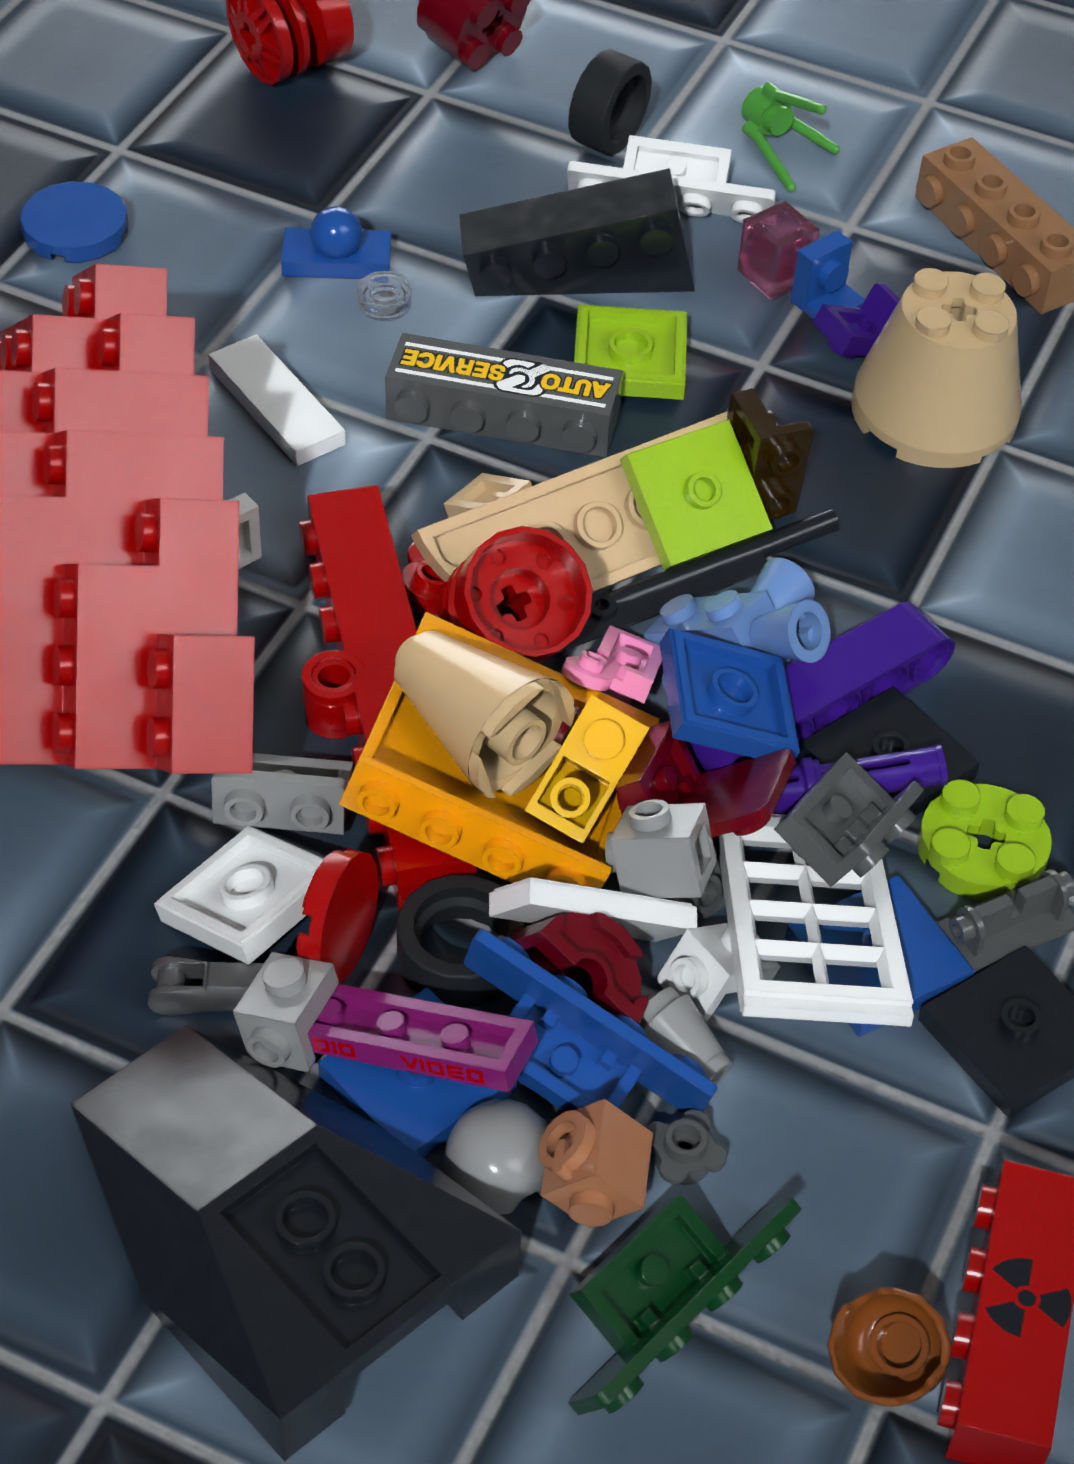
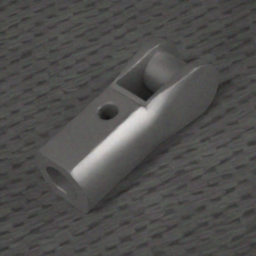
M174 956L158 958L152 963L151 975L157 981L156 988L149 992L147 1004L154 1012L167 1016L206 1011L233 1012L264 963H251L248 965L246 963L206 962Z

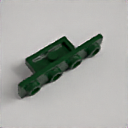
M679 1193L668 1198L597 1266L569 1295L617 1354L568 1402L578 1415L605 1408L611 1414L627 1404L644 1385V1382L638 1375L655 1358L659 1362H663L676 1354L690 1341L694 1331L688 1324L704 1308L708 1312H712L729 1301L743 1286V1282L737 1275L752 1260L757 1264L765 1261L789 1240L791 1235L785 1226L802 1210L793 1197L763 1208L723 1246Z

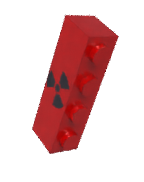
M1004 1159L995 1187L982 1184L978 1196L973 1227L986 1231L982 1249L971 1246L968 1253L961 1291L974 1294L971 1314L958 1312L951 1340V1357L962 1360L959 1381L946 1379L938 1410L937 1425L950 1428L945 1458L966 1464H1045L1052 1449L1074 1303V1177Z

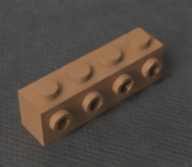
M973 137L922 155L915 197L923 206L940 219L954 235L970 247L1040 314L1074 302V227Z

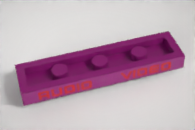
M338 984L308 1032L314 1053L509 1093L538 1044L534 1021Z

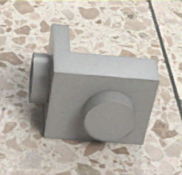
M274 952L270 954L233 1010L249 1058L268 1067H285L304 1072L310 1070L316 1058L308 1032L339 984L332 963Z

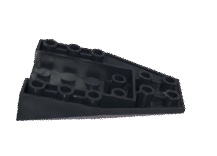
M187 1025L71 1103L74 1118L142 1300L284 1462L345 1414L344 1385L445 1305H448L464 1320L519 1276L521 1230L374 1121Z

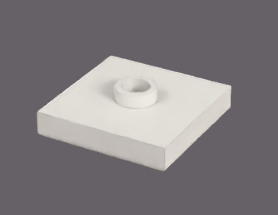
M247 826L154 903L161 922L250 965L306 916L302 915L304 897L315 871L324 858L252 826Z

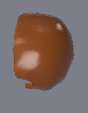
M895 1287L876 1288L844 1304L835 1315L827 1342L834 1375L852 1395L877 1406L889 1407L914 1403L932 1392L945 1378V1370L949 1367L952 1351L944 1317L923 1295Z

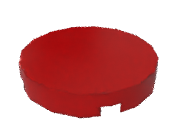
M343 847L344 850L335 849L328 854L315 871L302 905L304 907L302 915L312 917L309 935L299 932L296 943L298 957L332 963L339 984L350 976L363 954L377 909L379 889L377 864L371 853Z

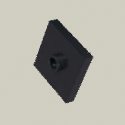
M894 687L801 741L799 745L800 753L798 755L800 759L805 757H811L812 760L818 759L821 765L836 762L846 752L853 759L941 744L947 766V783L958 779L971 782L976 779L980 765ZM944 786L922 787L924 791L910 806V811L915 816L925 811L929 804L942 794ZM899 791V792H892V793H888V794H889L892 798H894V797H896L901 791Z
M1026 946L928 1002L921 1008L918 1020L1007 1118L1012 1117L1074 1078V995Z

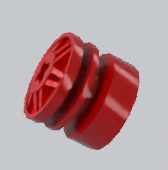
M226 0L227 20L237 50L251 73L263 83L274 85L289 76L299 75L308 66L319 67L342 58L351 51L354 42V21L348 0Z
M520 526L497 532L476 548L465 561L452 571L440 592L438 617L542 664L580 635L591 614L593 588L585 563L568 542L548 530ZM510 605L515 615L506 614L502 616L497 606L506 607Z

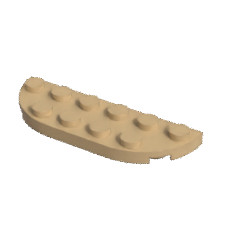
M727 412L426 526L414 532L411 537L427 564L444 582H447L452 571L465 561L476 548L497 532L520 526L548 530L568 542L586 565L593 588L592 594L662 566L620 459L626 454L725 421L727 420ZM510 605L506 607L497 606L498 610L514 612Z

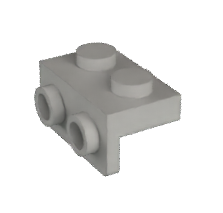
M253 753L252 773H213L211 780L213 823L344 835L348 809L338 804L353 773V762Z

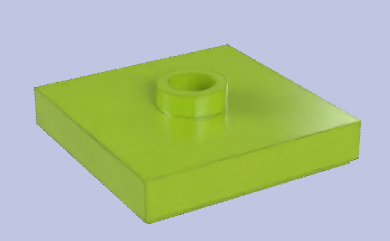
M578 305L574 362L623 370L621 396L684 400L687 312Z
M729 419L626 454L620 459L663 570L719 551L773 529Z

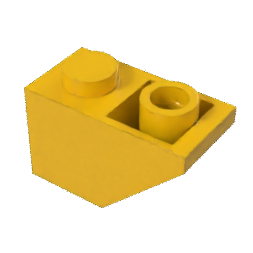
M591 695L524 811L583 845L648 733L649 727Z

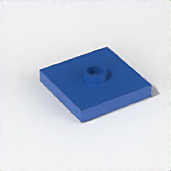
M669 628L660 641V650L672 737L752 758L782 749H790L796 759L800 749L783 658Z
M897 875L888 879L887 883L913 998L912 1010L914 1012L973 977L975 970L901 877ZM862 891L832 905L865 907ZM797 923L787 924L786 941L808 942L806 925ZM819 925L822 943L873 946L869 928ZM804 963L814 977L812 964ZM826 965L829 984L881 987L877 968ZM848 1023L858 1037L884 1026Z
M428 987L412 997L444 1004ZM328 1055L318 1061L319 1076L352 1111L377 1123L422 1158L447 1141L455 1123L468 1109L496 1098L503 1101L517 1091V1080L509 1093Z

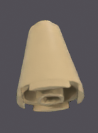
M434 630L411 636L397 651L394 668L395 681L470 783L486 797L495 798L493 791L501 789L509 796L521 792L538 779L553 762L562 746L554 740L563 721L571 727L575 717L574 698L561 683Z

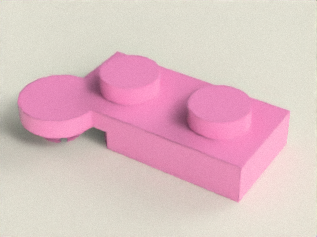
M610 625L597 653L583 650L581 657L569 656L565 659L561 671L572 682L605 693L624 703H630L632 699L645 703L662 661L660 645Z

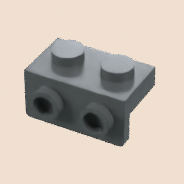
M846 752L829 767L774 830L791 846L792 850L832 887L851 870L861 878L886 855L889 849L881 841L884 840L887 844L891 843L915 820L916 816L909 808L924 789L914 780L896 797L892 798Z

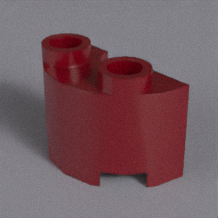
M575 912L564 913L516 930L508 937L525 949L531 961L553 976L563 975L577 982L586 991L589 1000L610 1014H621L640 1024L648 1004V995L641 997V975L636 962L637 959L643 958L641 949L626 928L604 913L595 912L590 915Z

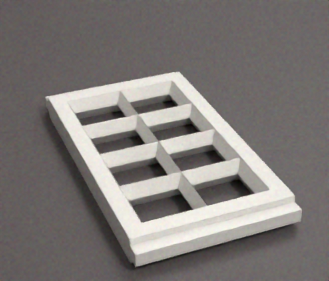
M772 814L770 821L763 828L748 835L736 836L733 832L716 836L739 1008L742 1016L911 1027L914 1018L912 1010L913 998L882 859L861 878L851 870L830 887L794 851L795 865L748 862L745 860L744 846L792 849L774 830L786 815ZM749 883L799 886L802 903L751 899ZM812 887L862 890L865 907L815 904ZM755 921L805 924L808 942L757 939ZM819 925L869 928L873 946L822 943ZM761 960L810 963L813 966L815 983L763 980ZM826 965L877 968L881 987L829 984Z

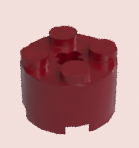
M420 0L417 7V25L426 32L428 39L473 71L480 68L486 60L498 53L504 56L513 54L522 41L523 34L519 29L530 0Z

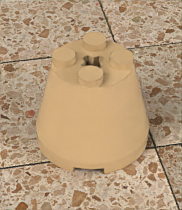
M934 268L919 270L915 274L914 281L905 290L862 362L856 375L851 399L854 419L863 434L872 432L881 441L897 450L896 458L927 467H964L980 463L983 456L996 451L1006 442L1010 443L1021 414L1017 312L1014 303L1005 293L1006 284L999 276L992 273L972 275L954 271L942 272Z

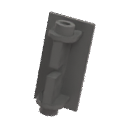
M1047 870L1038 879L975 906H963L957 910L956 914L936 923L975 970L974 974L1024 946L1031 950L1074 931V913L1068 907L1069 898L1074 896V880L1065 871L1057 873L1054 870Z

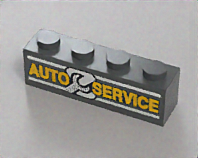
M402 333L385 376L386 419L607 458L620 414L623 370Z

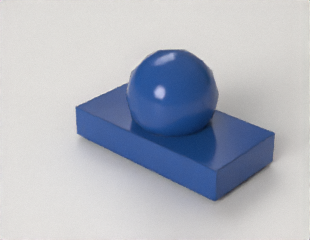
M339 206L324 208L314 217L310 228L285 227L281 258L282 276L389 280L391 231L362 230L358 217L349 209Z

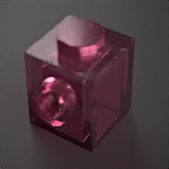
M786 201L743 219L737 270L769 299L792 290L798 250L817 241L820 229Z

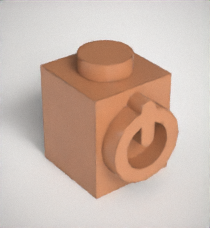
M606 1099L577 1110L565 1111L551 1120V1123L547 1126L540 1139L538 1159L541 1165L544 1166L540 1195L568 1213L572 1220L589 1228L606 1225L611 1220L644 1209L653 1132Z

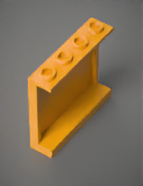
M425 612L415 634L419 635L425 631L434 630L552 678L568 689L574 698V704L581 707L582 710L590 696L593 695L649 727V729L651 726L659 723L660 719L600 691L580 686L557 671L428 612ZM395 680L338 804L511 883L532 877L599 889L603 887L612 869L611 866L606 865V839L610 832H614L622 817L615 788L582 845L525 812L524 810L549 767L538 779L519 793L509 796L501 789L493 791L495 798L486 797L470 783Z

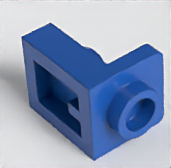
M839 230L799 249L797 252L791 302L812 319L815 318L822 304L860 308L865 301L863 296L846 284L853 241Z

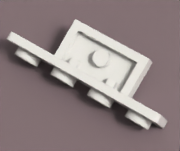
M629 135L623 168L569 161L567 168L568 190L670 168L678 208L681 212L695 217H703L709 213L731 216L733 220L743 224L773 221L776 191L772 189L727 183L732 149Z

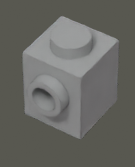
M652 799L626 807L614 832L608 834L605 845L606 863L612 867L611 873H617L621 892L654 898H693L702 896L717 862L705 803L668 804L663 800Z

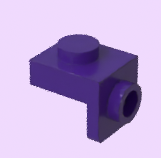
M876 283L860 308L822 304L813 323L828 338L827 345L838 355L853 359L856 356L866 357L900 298L887 285Z

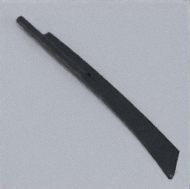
M828 509L628 584L612 592L595 594L592 596L591 614L580 635L557 653L605 636L610 625L622 630L658 616L663 605L677 596L691 594L693 597L708 596L758 575L767 562V557L838 531V517L832 509Z

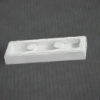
M257 334L208 354L210 370L296 466L346 445L345 429Z
M532 877L496 888L493 892L489 893V917L535 924L564 913L575 912L590 915L599 912L604 913L625 927L633 939L653 942L682 935L689 928H697V907L692 906L691 903Z

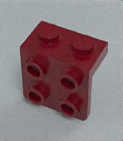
M666 721L650 727L616 786L618 805L623 815L627 806L652 799L663 800L668 804L705 803L712 838L733 832L736 836L748 835L760 830L770 821L796 764V760L790 749H782L700 774L685 742L672 737L671 723Z

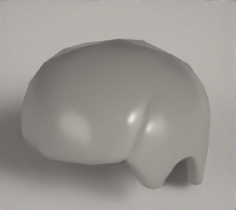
M496 1098L480 1103L468 1109L455 1123L447 1139L441 1171L498 1214H509L513 1212L522 1199L534 1192L538 1194L541 1192L544 1166L541 1165L538 1159V1146L548 1124L544 1118L522 1102L512 1099L502 1101Z

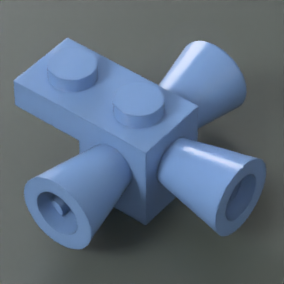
M772 558L764 564L750 592L737 593L735 590H728L715 596L693 597L691 594L677 596L663 605L660 609L661 616L643 635L646 640L660 645V641L669 628L780 656L783 658L785 666L790 659L806 663L819 661L829 647L831 629L825 610L818 602L814 601L815 589L808 574L799 565L788 559ZM663 673V676H662V684H663V688H664V690H665V692H666L665 679H664V673Z

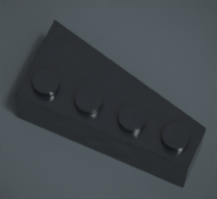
M670 168L459 214L463 257L475 296L695 292Z

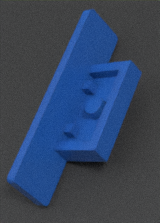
M479 929L472 939L463 962L464 965L518 1001L509 1017L534 1021L538 1044L517 1079L519 1082L564 1112L577 1110L602 1099H606L617 1108H620L636 1082L683 1113L688 1110L703 1112L718 1087L707 1079L705 1071L695 1061L681 1054H670L649 1040L644 1029L634 1020L621 1014L612 1015L589 1000L586 991L574 980L563 975L553 976L531 961L525 949L514 940L502 935L495 937L484 929Z

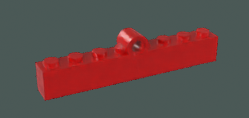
M378 485L307 495L309 520L299 521V534L304 557L314 555L316 563H309V577L314 600L325 598L326 606L319 607L324 644L335 642L337 649L314 655L305 663L302 669L305 721L312 732L324 738L343 739L357 735L359 746L351 747L353 768H355L395 680L394 668L397 651L408 638L414 636L417 632ZM365 817L369 835L380 834L383 846L375 847V859L381 887L393 885L399 911L408 895L428 881L447 875L477 876L476 866Z

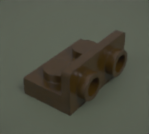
M753 388L732 392L727 420H730L769 520L794 514L799 502L814 434L813 428L808 421L778 426L774 413L765 408Z

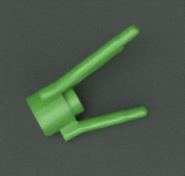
M766 82L764 85L753 89L746 96L742 104V117L747 121L743 125L742 131L754 140L786 190L793 192L796 189L794 181L764 135L780 136L789 128H792L832 154H838L840 147L823 134L794 117L791 106L823 115L827 110L825 105L780 90L771 82Z

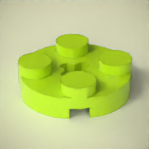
M958 779L950 781L944 786L942 794L933 800L924 812L918 835L919 856L924 865L928 859L931 867L939 872L937 881L947 890L967 899L984 902L1038 879L1045 872L1052 846L1050 829L1044 820L1045 808L1037 798L1028 794H1017L995 785L973 784L967 780ZM985 835L991 837L996 842L992 843L990 849H982L977 847L978 840L973 836Z

